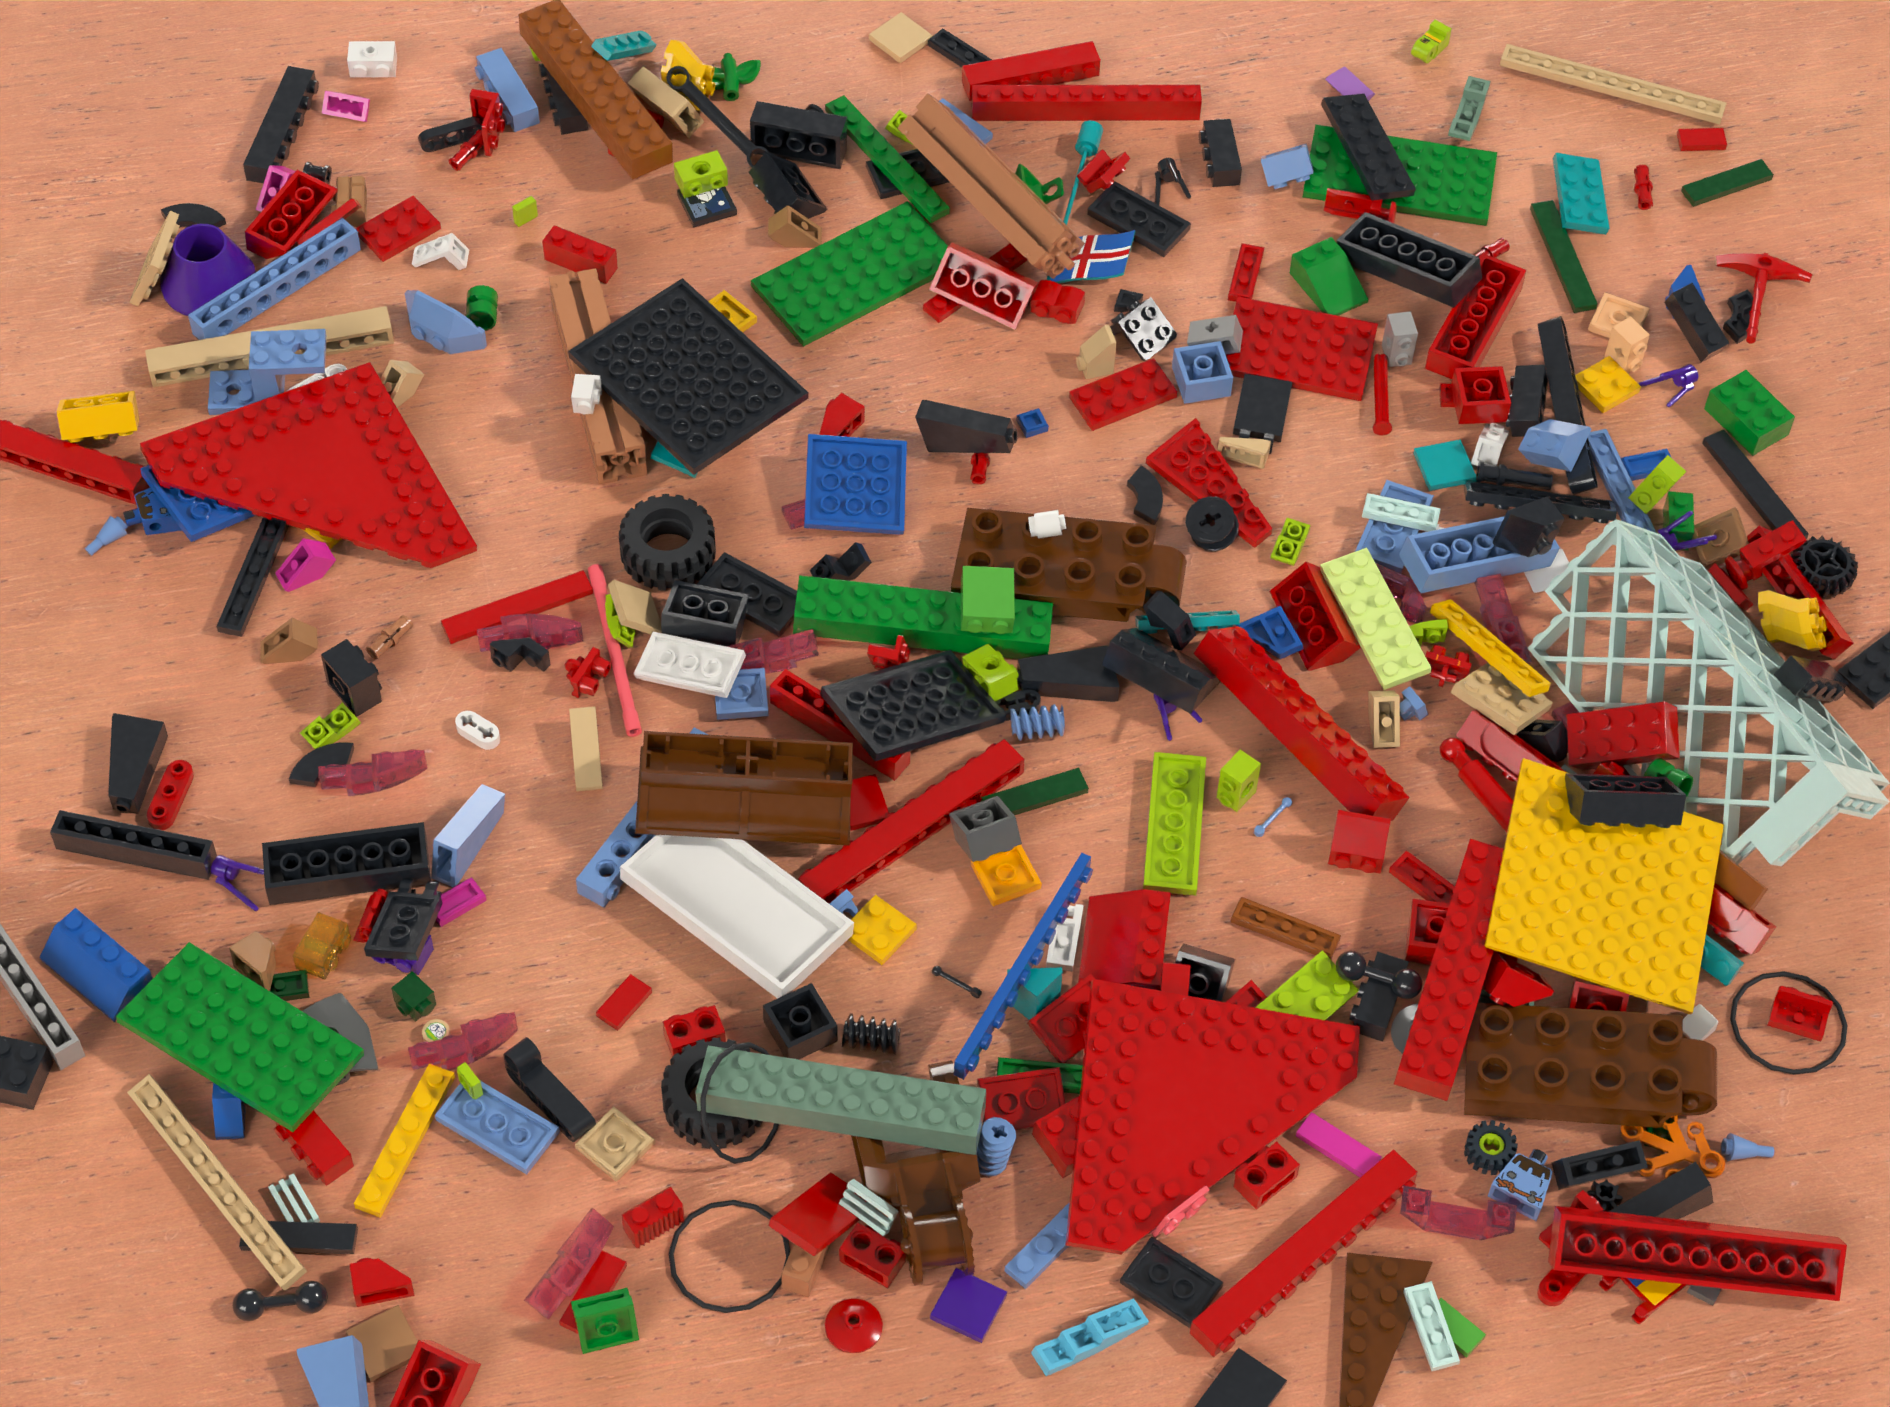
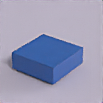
M1039 408L1017 415L1016 421L1026 438L1048 431L1049 426Z

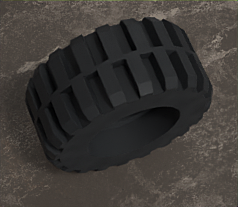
M662 494V497H655L654 495L648 497L645 502L641 500L636 503L635 509L630 508L620 523L619 545L624 569L629 575H632V579L636 582H644V586L651 589L658 587L660 591L672 588L675 580L694 584L696 579L698 581L701 580L705 575V571L708 572L712 567L716 555L715 527L713 526L711 516L707 514V510L703 506H697L696 501L690 498L686 500L684 496L677 494L675 497L669 496V494ZM663 534H675L688 540L682 547L669 551L657 550L647 545L651 539Z
M712 1038L710 1042H705L704 1039L698 1040L696 1045L692 1047L688 1044L681 1049V1055L676 1053L670 1059L671 1065H667L663 1072L664 1079L661 1081V1091L666 1120L669 1126L674 1127V1132L680 1138L686 1136V1142L692 1145H696L698 1142L701 1143L702 1148H711L706 1140L701 1124V1111H697V1103L689 1097L692 1089L698 1085L707 1047L709 1045L729 1048L733 1044H737L734 1040L727 1039V1042H722L720 1038ZM750 1048L735 1049L750 1052ZM706 1112V1121L711 1138L718 1145L719 1149L727 1148L726 1144L733 1143L734 1146L742 1143L743 1136L751 1137L755 1133V1126L760 1127L763 1121Z

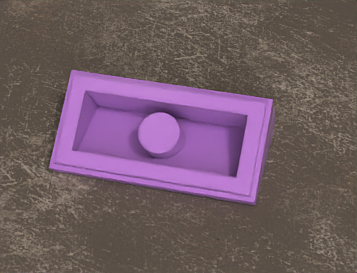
M1345 66L1325 79L1342 96L1365 94L1369 101L1375 95Z

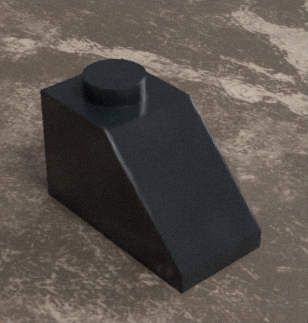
M1536 719L1516 734L1551 761L1559 762L1568 756V732L1563 721Z

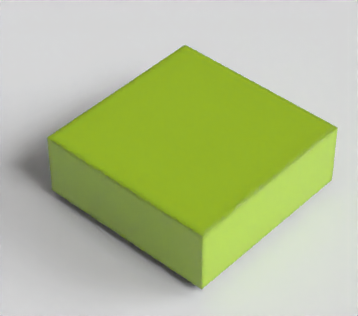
M532 196L512 206L514 223L518 227L538 217L537 203Z
M466 1062L458 1066L457 1074L461 1085L472 1099L476 1100L483 1095L481 1081Z

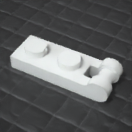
M1069 905L1067 908L1069 910L1067 916H1071L1073 919L1066 918L1063 924L1058 923L1055 928L1056 934L1049 945L1046 968L1062 967V970L1073 972L1084 905Z

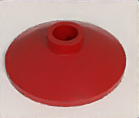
M851 1298L840 1301L830 1309L826 1316V1336L834 1347L843 1352H864L872 1348L882 1334L883 1322L879 1311L871 1303L862 1299ZM853 1318L859 1320L855 1325L850 1324L848 1321Z

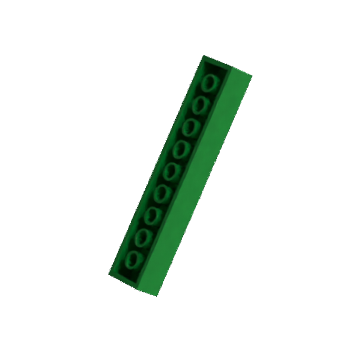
M799 575L793 634L885 645H896L897 636L901 635L904 637L908 647L940 651L951 650L952 652L968 654L989 644L1005 658L1023 659L1048 655L1053 603L1014 599L1015 619L1012 633H972L961 631V593Z

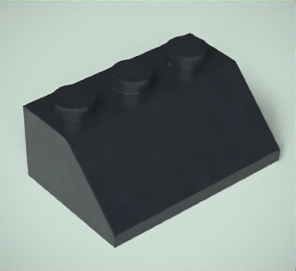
M765 152L749 171V174L754 179L753 184L762 191L764 200L775 210L774 214L788 205L808 219L825 213L827 210L796 163Z
M675 580L662 611L661 633L736 649L743 631L749 595Z

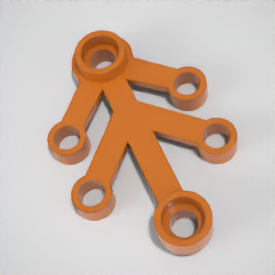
M1677 1115L1670 1117L1674 1119L1673 1123L1668 1124L1664 1122L1662 1126L1668 1130L1673 1142L1644 1131L1643 1126L1621 1125V1136L1626 1142L1630 1143L1640 1140L1644 1144L1666 1152V1154L1654 1158H1645L1646 1163L1651 1165L1652 1168L1647 1171L1644 1169L1639 1171L1644 1177L1652 1176L1656 1169L1683 1160L1690 1163L1696 1162L1706 1178H1717L1725 1170L1723 1156L1710 1149L1704 1136V1126L1699 1122H1691L1687 1127V1136L1695 1141L1699 1153L1688 1148L1678 1126ZM1698 1128L1701 1132L1693 1134L1691 1129ZM1629 1130H1635L1637 1134L1635 1136H1629L1627 1132ZM1712 1162L1716 1167L1709 1169L1706 1167V1164ZM1667 1170L1665 1173V1179L1677 1173L1680 1170Z

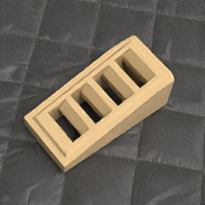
M1220 437L1218 451H1220L1225 459L1264 469L1269 456L1271 441Z

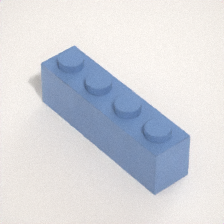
M502 48L476 56V75L479 80L482 79L484 81L486 91L499 93L500 103L503 104L502 116L506 125L510 124L513 131L517 132L539 124L538 106Z

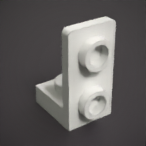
M453 233L415 247L412 265L416 268L445 257L458 270H461L467 266L469 249Z
M1497 423L1486 424L1479 436L1471 464L1478 466L1479 461H1484V464L1497 466L1509 431Z

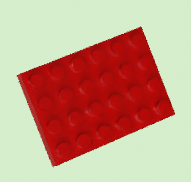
M1237 297L1233 315L1237 316L1243 330L1241 350L1239 353L1225 354L1233 377L1244 379L1245 374L1291 381L1292 388L1356 401L1362 400L1378 323Z

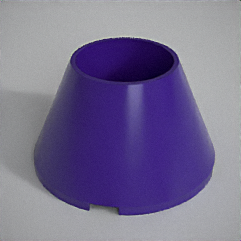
M196 224L183 229L175 237L161 274L160 287L168 305L177 312L188 316L193 311L256 273L251 259L222 230L209 224Z

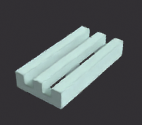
M294 1173L289 1175V1179L278 1181V1185L274 1186L272 1184L268 1186L271 1195L287 1222H294L278 1194L281 1190L285 1193L301 1222H320L316 1211ZM293 1185L311 1219H306L288 1188L289 1186Z
M852 1179L848 1182L846 1186L848 1189L844 1191V1197L840 1200L839 1204L881 1235H886L890 1231L898 1210L858 1181Z

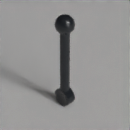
M940 966L932 968L934 976H941L970 992L975 998H979L982 995L980 989L972 988L943 972Z

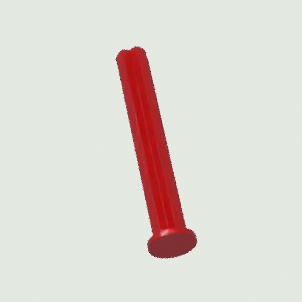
M1376 354L1373 360L1375 424L1373 425V432L1383 436L1392 431V425L1389 423L1387 356L1385 354Z

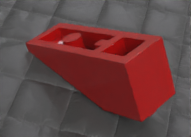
M841 392L835 399H831L828 402L819 435L850 437L865 422V406Z

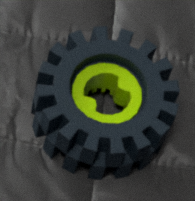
M1486 1120L1481 1121L1480 1127L1476 1124L1468 1133L1464 1155L1465 1157L1468 1156L1467 1162L1469 1165L1474 1163V1170L1477 1171L1479 1167L1482 1168L1481 1174L1486 1175L1487 1170H1491V1175H1496L1497 1170L1501 1172L1516 1154L1518 1148L1517 1138L1515 1135L1511 1136L1512 1130L1509 1127L1506 1130L1503 1129L1504 1123L1500 1122L1498 1127L1495 1126V1120H1491L1489 1125H1487ZM1494 1143V1145H1497L1498 1150L1491 1149L1488 1151L1485 1149L1484 1144L1491 1145Z

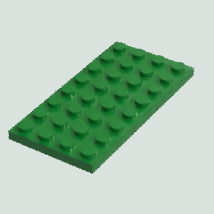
M1315 124L1310 151L1314 172L1309 175L1310 179L1305 180L1302 197L1325 201L1328 188L1368 195L1334 128ZM1388 136L1416 191L1414 196L1383 199L1381 208L1390 209L1391 202L1393 201L1396 202V212L1487 226L1497 152Z
M907 201L752 279L751 287L804 347L931 282L936 275L948 245Z
M190 942L116 1015L117 1023L291 1132L297 1129L364 1056V1049Z

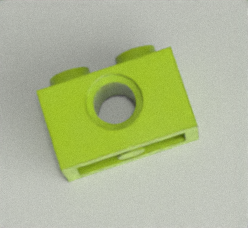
M718 150L674 163L675 181L684 198L728 186L727 168Z
M1667 455L1628 498L1647 514L1686 471Z
M989 644L962 657L963 665L994 701L1018 690L1017 678L1019 675L1016 668L1012 664L1009 665L1004 660L1002 654L999 651H995Z
M1240 749L1221 768L1216 798L1224 806L1238 812L1256 793L1261 763Z

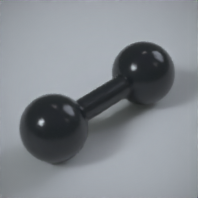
M1346 951L1336 961V971L1346 981H1357L1363 976L1391 984L1394 993L1402 999H1412L1421 992V976L1413 969L1404 968L1395 974L1367 966L1364 957L1356 951Z
M317 1281L302 1283L293 1294L264 1297L256 1289L247 1288L236 1294L232 1306L235 1315L243 1321L258 1319L267 1308L297 1305L301 1311L313 1314L325 1307L328 1294L326 1288Z

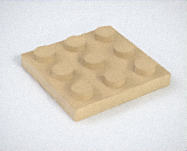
M170 211L148 251L129 303L139 306L142 299H148L152 287L155 286L159 274L163 272L167 262L165 258L169 255L173 243H171L172 239L175 238L180 225L176 224L179 214Z
M1488 662L1456 683L1451 691L1453 695L1513 735L1548 712L1553 704L1543 693L1531 697L1527 696Z

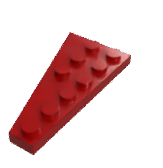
M1197 418L1193 419L1146 457L1145 464L1194 502L1208 496L1219 497L1227 501L1238 519V536L1252 547L1256 548L1272 534V527L1259 508L1253 505L1249 499L1248 492L1245 488L1242 489L1238 483L1237 476L1220 451H1216L1211 443V438L1207 433L1203 432Z

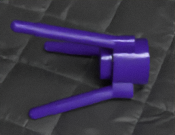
M1688 364L1679 369L1661 373L1658 377L1639 382L1638 384L1643 387L1672 378L1675 385L1681 386L1683 389L1667 403V407H1671L1685 393L1694 389L1693 383L1698 380V372L1693 365Z
M1692 511L1687 512L1667 527L1658 530V533L1664 537L1675 551L1705 545L1708 541L1717 539V536L1711 535L1678 543L1675 534H1669V531L1692 516Z
M1154 694L1167 740L1171 741L1172 735L1167 713L1175 711L1177 706ZM1194 710L1190 715L1197 722L1201 723L1202 718Z
M223 855L217 856L211 866V874L217 876L216 883L223 885L251 909L258 911V907L231 885L228 880H234L240 869L264 875V869L239 863Z

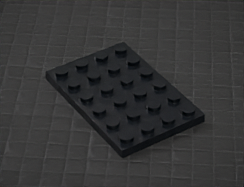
M951 650L822 686L820 692L822 698L874 761L1004 723L1006 718L1004 711Z

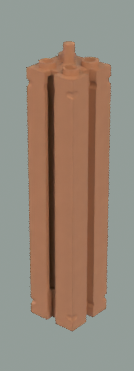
M927 93L916 106L918 111L913 116L909 114L897 129L1034 267L1053 279L1061 274L1065 268L1071 270L1075 263L1069 256L1071 258L1077 256L1085 243L949 107Z
M596 268L577 272V277L573 271L549 277L552 310L572 385L574 384L575 374H587L569 358L568 351L611 324ZM602 389L599 404H595L593 414L580 413L598 483L618 481V476L627 475L628 479L647 475L645 444L639 423Z

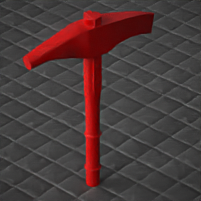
M1740 253L1716 256L1718 267L1735 269L1755 278L1752 308L1749 313V325L1746 330V341L1749 344L1756 342L1767 280L1793 279L1810 283L1813 274L1779 258L1772 257L1768 253Z

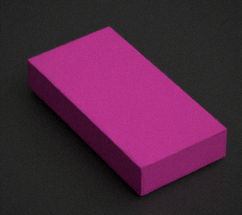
M472 877L441 895L443 904L437 915L436 922L442 927L487 901L486 895Z

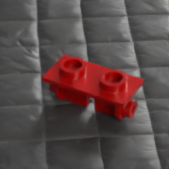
M378 889L377 892L370 895L353 941L367 943L388 894L386 890Z

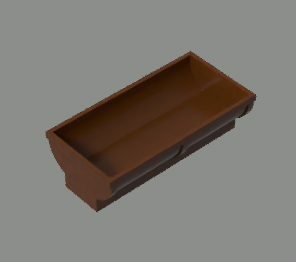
M644 731L643 746H641L635 834L850 845L853 743Z

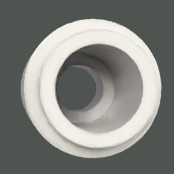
M1058 510L1034 513V516L1028 517L1031 537L1045 538L1062 535L1063 529H1066L1064 514L1059 515Z

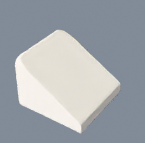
M1698 1004L1694 1007L1693 1013L1691 1015L1688 1014L1683 1019V1034L1688 1039L1704 1040L1716 1030L1718 1020L1701 1004Z

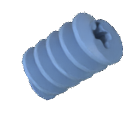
M1051 705L1050 712H1048L1046 706H1041L1039 713L1035 707H1031L1029 714H1027L1025 708H1020L1019 715H1017L1015 709H1010L1012 735L1016 734L1019 741L1022 740L1024 733L1027 734L1029 740L1033 738L1034 732H1037L1040 739L1043 738L1044 731L1048 732L1050 738L1053 737L1055 730L1058 731L1060 737L1064 734L1065 720L1062 705L1060 711H1058L1056 705Z
M993 1117L983 1123L976 1152L979 1173L981 1175L996 1176L1006 1169L1016 1139V1131L1007 1120Z

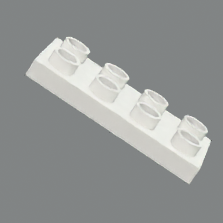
M656 835L620 866V879L777 999L791 993L853 935L854 922L741 839Z

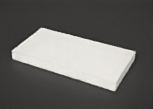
M653 631L634 671V676L636 679L727 698L746 654L744 650Z

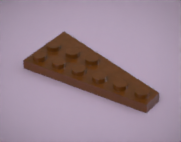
M1347 1253L1339 1407L1374 1406L1411 1317V1312L1404 1295V1288L1423 1284L1433 1262Z

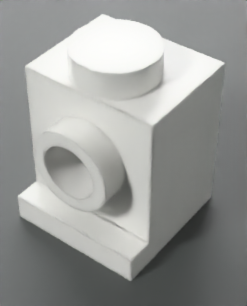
M575 374L571 394L573 413L593 414L595 404H599L600 395H602L600 375Z

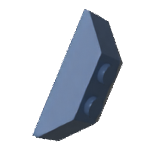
M407 290L405 292L411 333L415 338L424 340L436 349L443 350L449 354L486 348L485 330L480 326L476 327L470 319L459 311L419 290Z

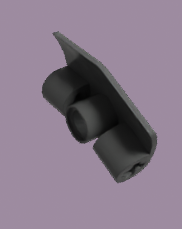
M342 993L324 998L303 1010L307 1015L364 1049V1056L349 1072L378 1070L369 1027ZM348 1072L337 1085L347 1082L350 1079V1073Z

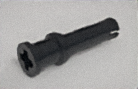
M1479 461L1476 471V482H1493L1496 485H1504L1506 483L1550 490L1553 481L1552 474L1507 468L1504 464L1499 466L1484 464V461Z

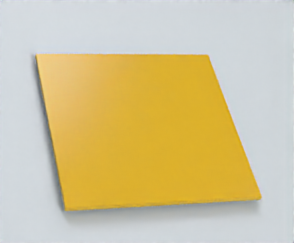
M1523 758L1485 947L1691 1015L1694 1009L1724 825L1684 811L1681 825H1671L1670 828H1661L1653 824H1646L1645 827H1635L1622 823L1617 827L1608 826L1604 823H1595L1593 826L1582 825L1570 813L1565 783V774L1567 772Z

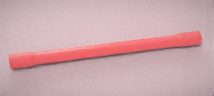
M595 564L588 568L590 583L598 606L623 711L622 717L626 733L630 737H635L641 734L642 729L638 712L635 710L620 643L610 633L606 619L605 600L608 594L603 568L601 565Z

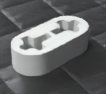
M463 711L457 715L455 720L456 729L461 736L485 750L494 749L498 746L500 734L497 726L472 711ZM483 734L486 735V736H489L490 734H492L493 737H492V738H491V737H486V738L484 739V738H483Z

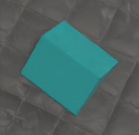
M1062 967L1031 968V975L1027 984L1024 987L1020 986L1017 991L1018 997L1013 1008L1030 1020L1061 996Z

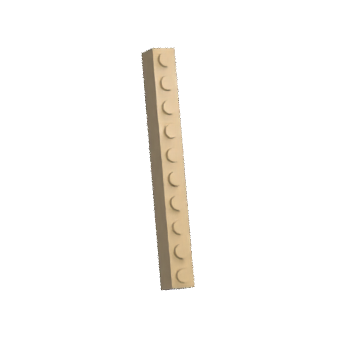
M387 306L252 330L325 329L327 335L326 356L394 343ZM251 331L145 350L153 388L210 377V371L249 370ZM297 350L295 354H303L306 350Z

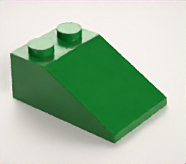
M1332 237L1292 254L1290 275L1322 313L1339 316L1368 303V297L1345 252Z

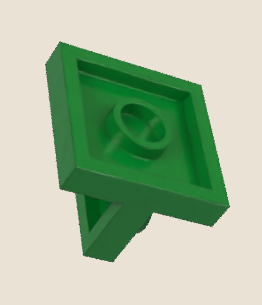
M628 1287L571 1301L582 1354L639 1340L632 1297L629 1295Z

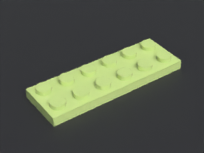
M1367 548L1320 565V570L1383 690L1431 673L1429 662Z

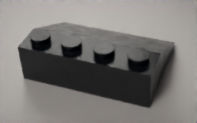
M1137 628L1121 630L1110 641L1102 662V666L1190 714L1221 682L1204 664Z

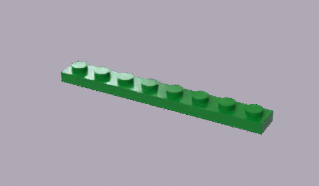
M845 95L825 104V111L828 114L847 117V135L930 224L950 214V207Z

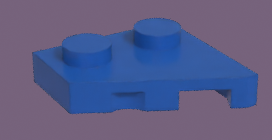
M1281 606L1244 621L1240 625H1236L1245 629L1249 637L1256 644H1259L1279 659L1303 650V644Z

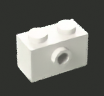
M395 41L349 42L347 63L350 77H396L397 53Z

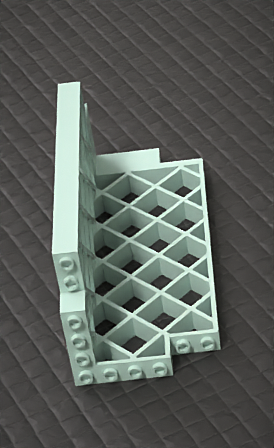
M1615 519L1604 527V532L1597 539L1590 541L1586 545V550L1579 557L1569 562L1568 568L1561 575L1556 576L1550 582V586L1545 592L1562 611V614L1555 616L1550 622L1551 625L1544 632L1537 634L1533 638V643L1528 647V650L1580 713L1643 704L1621 703L1624 666H1649L1646 704L1663 702L1665 666L1691 667L1689 705L1672 704L1677 707V712H1688L1685 751H1679L1680 758H1685L1684 772L1693 777V786L1686 797L1684 812L1697 816V804L1724 806V827L1720 851L1735 863H1741L1757 848L1770 865L1782 866L1838 813L1872 819L1890 802L1881 792L1890 782L1819 700L1795 696L1774 676V673L1784 664L1785 660L1705 567L1699 562L1679 556L1661 534ZM1612 545L1616 546L1615 567H1591ZM1589 576H1614L1611 612H1587ZM1630 576H1643L1655 586L1653 613H1628ZM1572 586L1570 604L1563 594ZM1586 620L1611 621L1608 657H1583ZM1627 621H1652L1650 658H1624ZM1669 621H1681L1694 631L1692 659H1666ZM1569 628L1567 656H1549L1546 650ZM1556 664H1566V676ZM1583 665H1607L1605 702H1586L1582 697ZM1708 667H1720L1734 678L1732 706L1705 705ZM1704 713L1731 714L1728 752L1701 751ZM1747 714H1760L1774 725L1772 754L1744 753ZM1701 759L1728 760L1725 799L1698 797ZM1744 760L1771 761L1769 801L1741 799ZM1652 762L1642 763L1641 768L1638 764L1624 765L1623 767L1631 776H1644L1645 771ZM1787 762H1801L1810 771L1785 794ZM1740 806L1770 808L1738 838Z

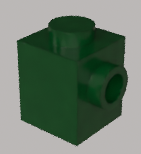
M413 971L391 988L397 1009L402 1015H409L415 1022L422 1016L429 1015L436 1006L434 991Z

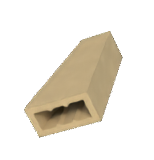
M645 67L636 72L628 82L629 86L640 98L688 138L704 123V120L685 97Z

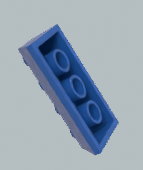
M76 908L54 926L40 955L42 962L113 1022L117 1020L116 1015L153 979L150 970Z

